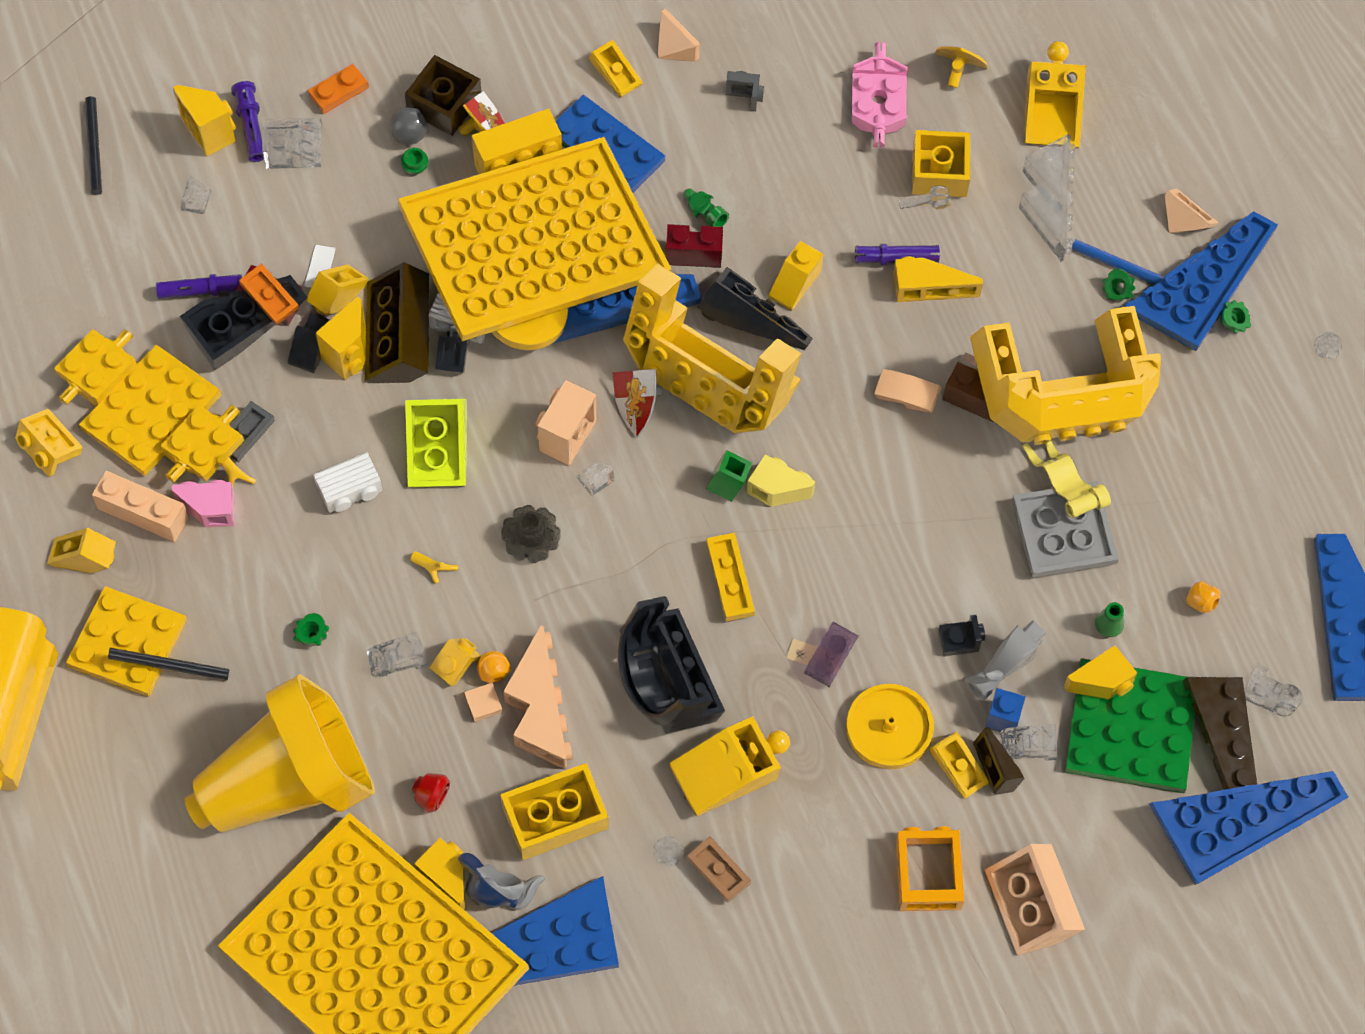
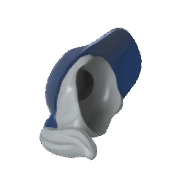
M463 853L458 857V861L469 873L465 891L478 906L497 908L507 905L516 910L524 909L532 901L538 886L546 879L544 876L539 875L523 882L517 876L499 872L489 864L484 866L471 853Z

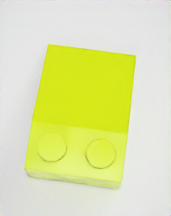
M467 399L405 400L408 487L466 486Z

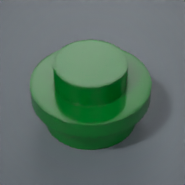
M409 148L401 157V166L409 174H420L427 169L429 164L427 154L419 148Z

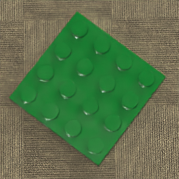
M1081 658L1078 669L1091 660ZM1133 667L1137 672L1133 682L1134 687L1123 696L1116 694L1110 699L1075 693L1065 773L1185 793L1195 718L1191 705L1194 703L1190 691L1185 689L1183 683L1187 676Z

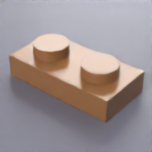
M711 836L687 855V860L727 903L732 901L751 884V879Z

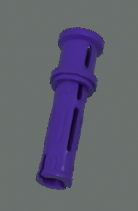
M241 81L231 87L232 95L235 96L237 103L235 112L242 121L249 161L260 162L266 158L257 117L260 106L255 100L254 93L256 92V87L253 82ZM251 128H253L255 141H252Z

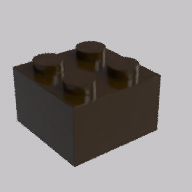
M434 55L405 92L406 107L419 109L427 123L453 136L469 115L463 105L482 92L481 79Z

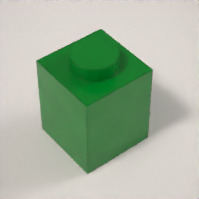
M726 450L715 466L706 490L732 502L745 484L752 462Z

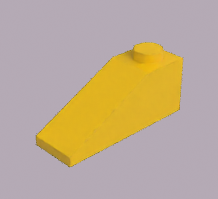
M907 256L895 259L893 277L897 302L980 297L983 286L982 278L926 258Z

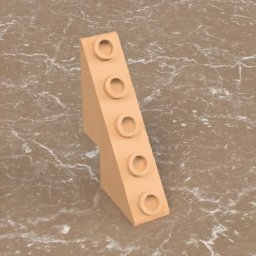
M541 625L504 690V701L526 712L513 734L514 745L566 769L567 761L573 760L570 742L564 743L562 732L568 731L565 714L559 715L557 706L563 704L560 686L554 687L553 677L558 676L555 659H549L548 650L553 649L550 631L544 632V627Z

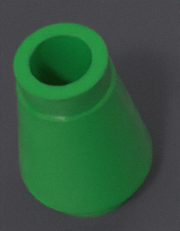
M1112 602L1097 615L1095 626L1101 635L1115 637L1123 631L1124 608L1121 604Z

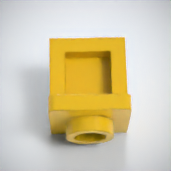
M449 639L429 668L450 686H455L470 664L478 661L481 655L475 651L476 646L468 639Z

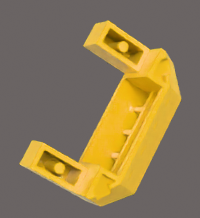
M657 263L638 281L623 338L638 369H656V383L733 433L765 430L787 406L801 379L795 376V372L802 353L777 338L758 358L756 368L750 366L684 324L688 308L675 300L681 277Z
M1135 306L1109 309L1094 320L1108 371L1106 373L1042 382L1039 370L1022 372L1010 322L983 326L972 334L970 341L990 419L1021 442L1034 441L1035 445L1050 442L1051 438L1059 437L1060 441H1066L1077 437L1076 434L1084 433L1085 437H1092L1101 434L1103 430H1109L1111 434L1126 430V425L1142 416L1158 388L1161 366L1160 353L1147 355Z

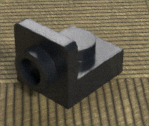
M447 331V336L439 335L435 369L465 373L467 348L470 340L462 341L458 332Z
M970 615L969 621L939 625L938 630L944 657L979 652L982 641H985L983 623L978 624L977 615Z

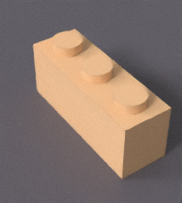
M108 471L104 473L92 494L98 510L173 542H176L189 519L183 503Z

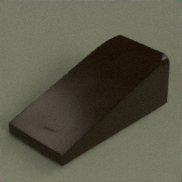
M986 727L973 742V745L994 795L1011 793L1017 789L1025 778L991 729Z

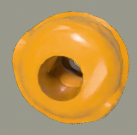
M1199 581L1191 587L1186 597V602L1196 611L1209 613L1217 607L1221 592L1215 586L1212 587L1204 581Z
M499 651L484 653L477 663L479 677L482 681L488 683L499 682L505 679L511 672L507 658Z

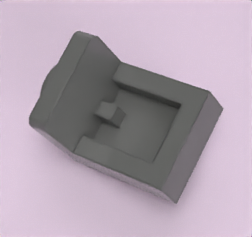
M728 71L726 95L752 98L751 111H756L757 102H763L764 86L759 85L760 74Z

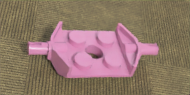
M880 41L875 43L874 57L853 65L852 123L862 131L872 132V135H874L873 147L878 148L880 139L879 149L885 147L886 133L896 132L906 125L908 70L907 66L886 57L885 42L881 43L880 51ZM881 96L886 102L878 104L872 98Z

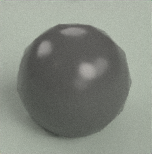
M413 107L399 109L390 119L392 136L399 143L405 145L417 144L425 137L428 131L427 122L419 109Z

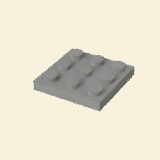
M1098 481L1087 483L1092 487L1099 485ZM1054 488L1013 495L1012 502L1032 578L1118 563L1119 557L1105 508L1100 510L1095 508L1075 518H1071L1065 508V503L1068 501L1058 495Z

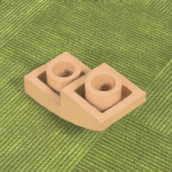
M883 369L874 395L877 399L902 403L907 409L932 413L941 387L915 376Z

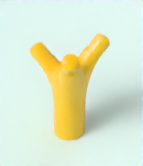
M226 453L219 455L217 461L226 471L228 482H231L232 487L234 481L238 478L255 484L256 479L241 471Z
M417 551L413 552L410 559L411 562L425 568L430 573L434 584L439 582L438 570H458V565L436 561Z

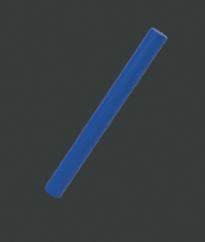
M1075 239L1071 249L1116 269H1123L1128 274L1154 285L1164 279V276Z

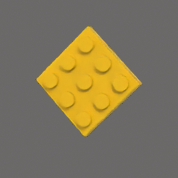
M105 586L66 661L67 667L150 697L163 669L108 659L109 649L111 647L169 658L187 622L186 615Z

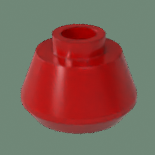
M427 773L424 777L418 776L412 787V792L415 793L414 800L425 812H436L448 793L450 781L447 775Z

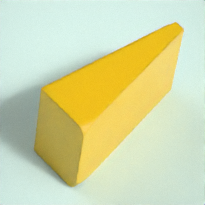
M613 39L591 52L589 60L620 98L643 85V82Z
M958 731L951 733L928 748L935 761L964 799L989 783Z

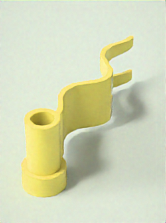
M1052 441L1045 443L1047 452L1052 459L1048 461L1041 460L1028 443L1022 445L1031 463L1035 467L1042 466L1046 470L1056 493L1068 501L1065 503V508L1071 518H1075L1095 508L1100 510L1111 504V498L1106 487L1103 484L1092 487L1090 484L1085 483L1078 475L1071 457L1067 453L1060 454L1055 449Z

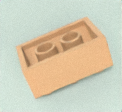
M1030 844L985 869L1017 955L1061 943L1085 930L1052 844Z

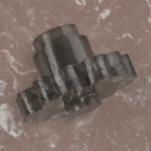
M525 505L514 509L513 517L504 519L501 537L506 542V552L513 555L515 560L521 561L527 558L530 563H537L548 559L549 550L558 549L561 529L556 526V516L550 513L547 508L541 507L535 510L532 505Z

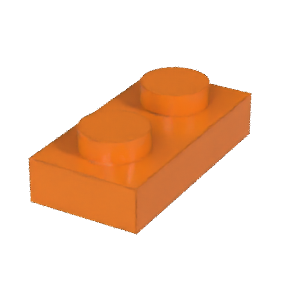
M351 64L308 89V95L324 115L369 88V85L356 66Z
M262 263L239 280L240 285L276 326L299 309V305Z

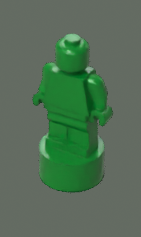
M691 188L684 191V197L689 201L688 208L696 218L702 214L709 226L723 227L727 223L729 213L721 206H714L711 203V199H714L712 195L703 191L697 193Z

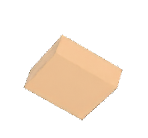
M493 683L464 692L474 722L503 713Z

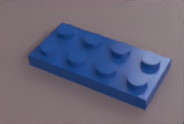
M584 94L555 121L562 134V146L564 148L604 137L633 193L665 162L666 155Z

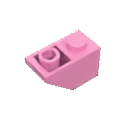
M213 480L210 483L197 484L186 481L180 485H172L175 500L183 503L186 511L204 527L235 526V494L231 482Z

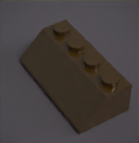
M405 262L367 282L365 382L410 383L428 374L429 273Z

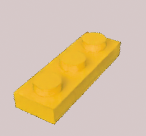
M735 532L706 538L726 622L755 616V609Z

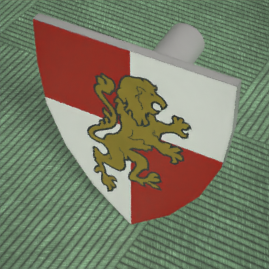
M656 369L613 372L615 400L620 415L636 437H639L647 426L653 413L656 396L662 393V387L656 384Z

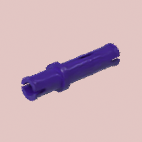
M880 244V246H855V253L864 254L855 255L856 264L880 263V265H887V263L895 262V259L907 256L926 258L937 263L940 260L939 255H930V253H940L939 245L887 246V244Z
M210 274L209 277L157 282V297L162 299L211 294L213 297L218 296L219 293L233 292L239 286L242 274L225 276ZM180 287H192L188 289H180Z

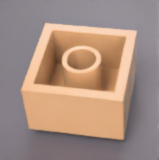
M565 380L560 389L556 388L550 398L551 405L547 411L543 410L540 413L536 426L538 427L539 451L570 466L597 421L596 394Z

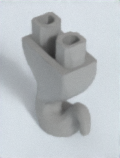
M1034 620L1023 629L1017 625L998 647L986 668L979 674L964 679L968 688L979 699H987L993 693V689L1003 679L1023 668L1034 659L1037 648L1043 641L1041 638L1046 632Z

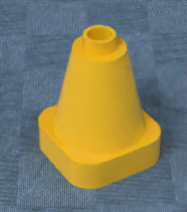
M301 674L266 692V702L270 711L193 779L194 793L185 797V805L192 820L200 829L203 830L213 825L218 831L226 832L323 803L339 812H343L375 794L373 781L346 720L328 692Z

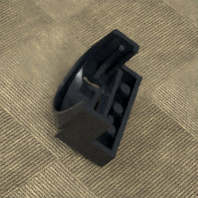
M666 596L636 603L624 625L619 630L621 635L618 645V664L624 688L632 703L651 722L661 725L665 734L717 722L725 712V709L679 608L667 610L670 605ZM648 649L653 650L650 653L633 656L635 652ZM659 656L676 690L677 697L670 689L664 677Z

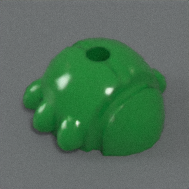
M1123 269L1112 270L1108 277L1103 279L1105 284L1103 292L1107 293L1106 299H1131L1133 297L1132 291L1136 289L1133 285L1134 277L1128 276V273Z
M1233 300L1231 303H1225L1221 313V322L1227 329L1232 330L1233 333H1239V331L1245 332L1246 328L1251 327L1249 311L1243 302L1237 303L1236 300Z
M311 613L304 616V619L296 621L297 627L293 629V633L296 634L293 638L294 641L301 642L306 646H320L322 641L327 638L326 633L329 631V626L325 625L321 615Z

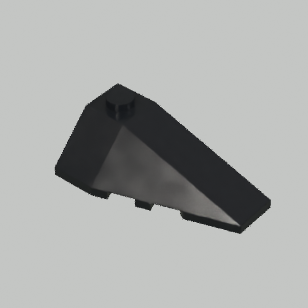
M728 267L714 281L697 306L701 310L702 315L710 321H717L720 324L773 341L778 338L787 345L804 351L813 339L791 318L785 315L779 316L774 308V303L769 299L763 300L754 294L756 288Z
M291 275L276 279L298 305H301L308 299ZM239 290L233 291L229 295L216 299L209 298L203 300L180 316L196 345L214 370H217L239 355L275 326V323L245 290L240 292Z

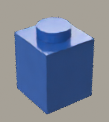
M996 688L985 728L989 727L992 730L1014 736L1026 696Z

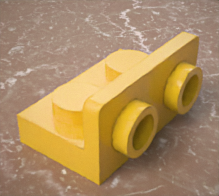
M49 409L23 418L19 422L15 436L17 444L28 453L36 466L42 469L48 477L55 474L57 464L81 455L83 448L81 444Z

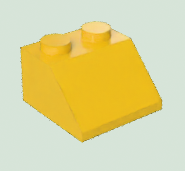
M182 85L173 87L180 117L206 156L236 142L233 132L236 130V126L230 117L233 112L226 100L221 101L216 92Z
M358 296L316 332L321 360L344 380L351 375L359 373L365 363L366 323L362 301Z

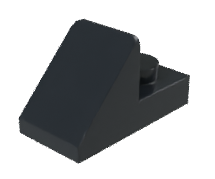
M311 313L304 327H296L288 364L313 374L315 373L321 361L316 332L330 319Z

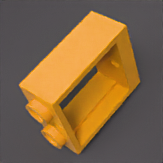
M940 826L929 831H921L918 827H907L903 831H898L895 842L899 910H961L964 904L960 830H951L950 827ZM950 844L953 889L909 890L907 845Z

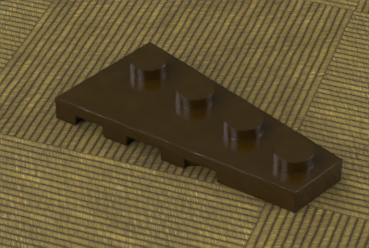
M1186 677L1183 683L1185 689L1190 691L1194 702L1191 705L1195 715H1199L1204 732H1202L1206 744L1209 743L1214 755L1212 761L1223 790L1257 785L1243 677Z

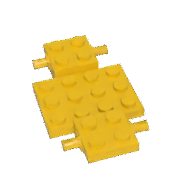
M92 329L54 368L56 374L69 384V387L58 396L62 403L68 405L79 394L96 406L79 424L81 430L144 476L165 456L175 463L170 471L165 474L172 483H175L185 471L196 474L206 482L221 466L217 461L219 455L226 453L230 457L244 442L243 435L230 426V423L240 414V411L233 405H230L221 416L209 412L208 409L222 396L220 389L158 345H155L137 364L135 358L123 350V347L133 338L129 331L124 329L115 340H111Z

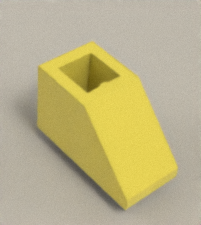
M765 454L747 481L746 493L773 507L811 499L814 494L815 481L807 473L791 469L783 460L777 457L772 458Z

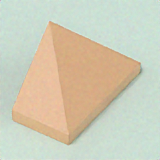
M665 8L661 11L657 58L697 61L700 54V43Z
M1178 189L1167 190L1165 193L1169 233L1216 227L1219 223Z

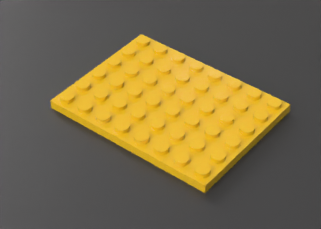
M604 137L398 199V206L462 341L638 285V281L657 263L669 271L672 270Z
M348 813L218 945L219 949L313 1034H469L529 970V966L525 961L351 813Z

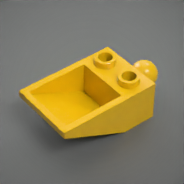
M1055 41L1047 49V55L1052 63L1032 61L1028 65L1025 144L1079 148L1086 65L1063 64V61L1069 55L1068 46L1062 41ZM1040 72H1047L1049 79L1047 81L1041 80L1039 77ZM1067 74H1074L1076 81L1070 83L1067 80Z
M752 716L725 728L670 762L669 767L694 814L698 817L777 781L781 766L774 754L785 753L790 747V738L785 732L776 730L771 732L767 739H765ZM741 745H745L748 750L744 751Z

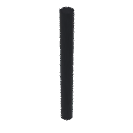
M89 96L85 98L90 184L91 193L93 195L102 194L97 104L96 98Z
M111 647L108 654V659L226 681L230 671L227 668Z

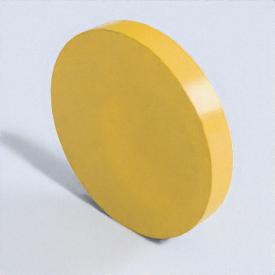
M568 308L494 331L492 334L505 345L515 349L537 350L555 342L564 331Z
M880 684L863 691L852 703L846 722L847 737L854 752L868 764L890 770L904 768L917 762L928 750L934 732V720L928 704L915 691L898 684Z

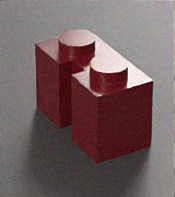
M667 224L666 259L669 265L721 268L723 227L701 226V232L690 231V225Z

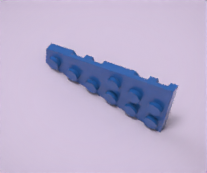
M1253 211L1232 226L1222 237L1213 240L1200 253H1195L1166 274L1164 279L1153 287L1150 286L1144 290L1142 295L1134 301H1129L1124 307L1135 306L1139 320L1197 351L1222 313L1225 303L1230 301L1275 232L1278 224Z
M676 274L681 277L675 300L686 307L699 304L702 297L694 275ZM637 286L569 307L564 331L552 344L627 324Z
M1316 534L1314 544L1334 701H1365V572L1346 534Z
M1334 771L1166 801L1149 803V806L1191 880L1196 885L1349 797Z
M603 876L492 933L529 966V970L514 986L619 968Z

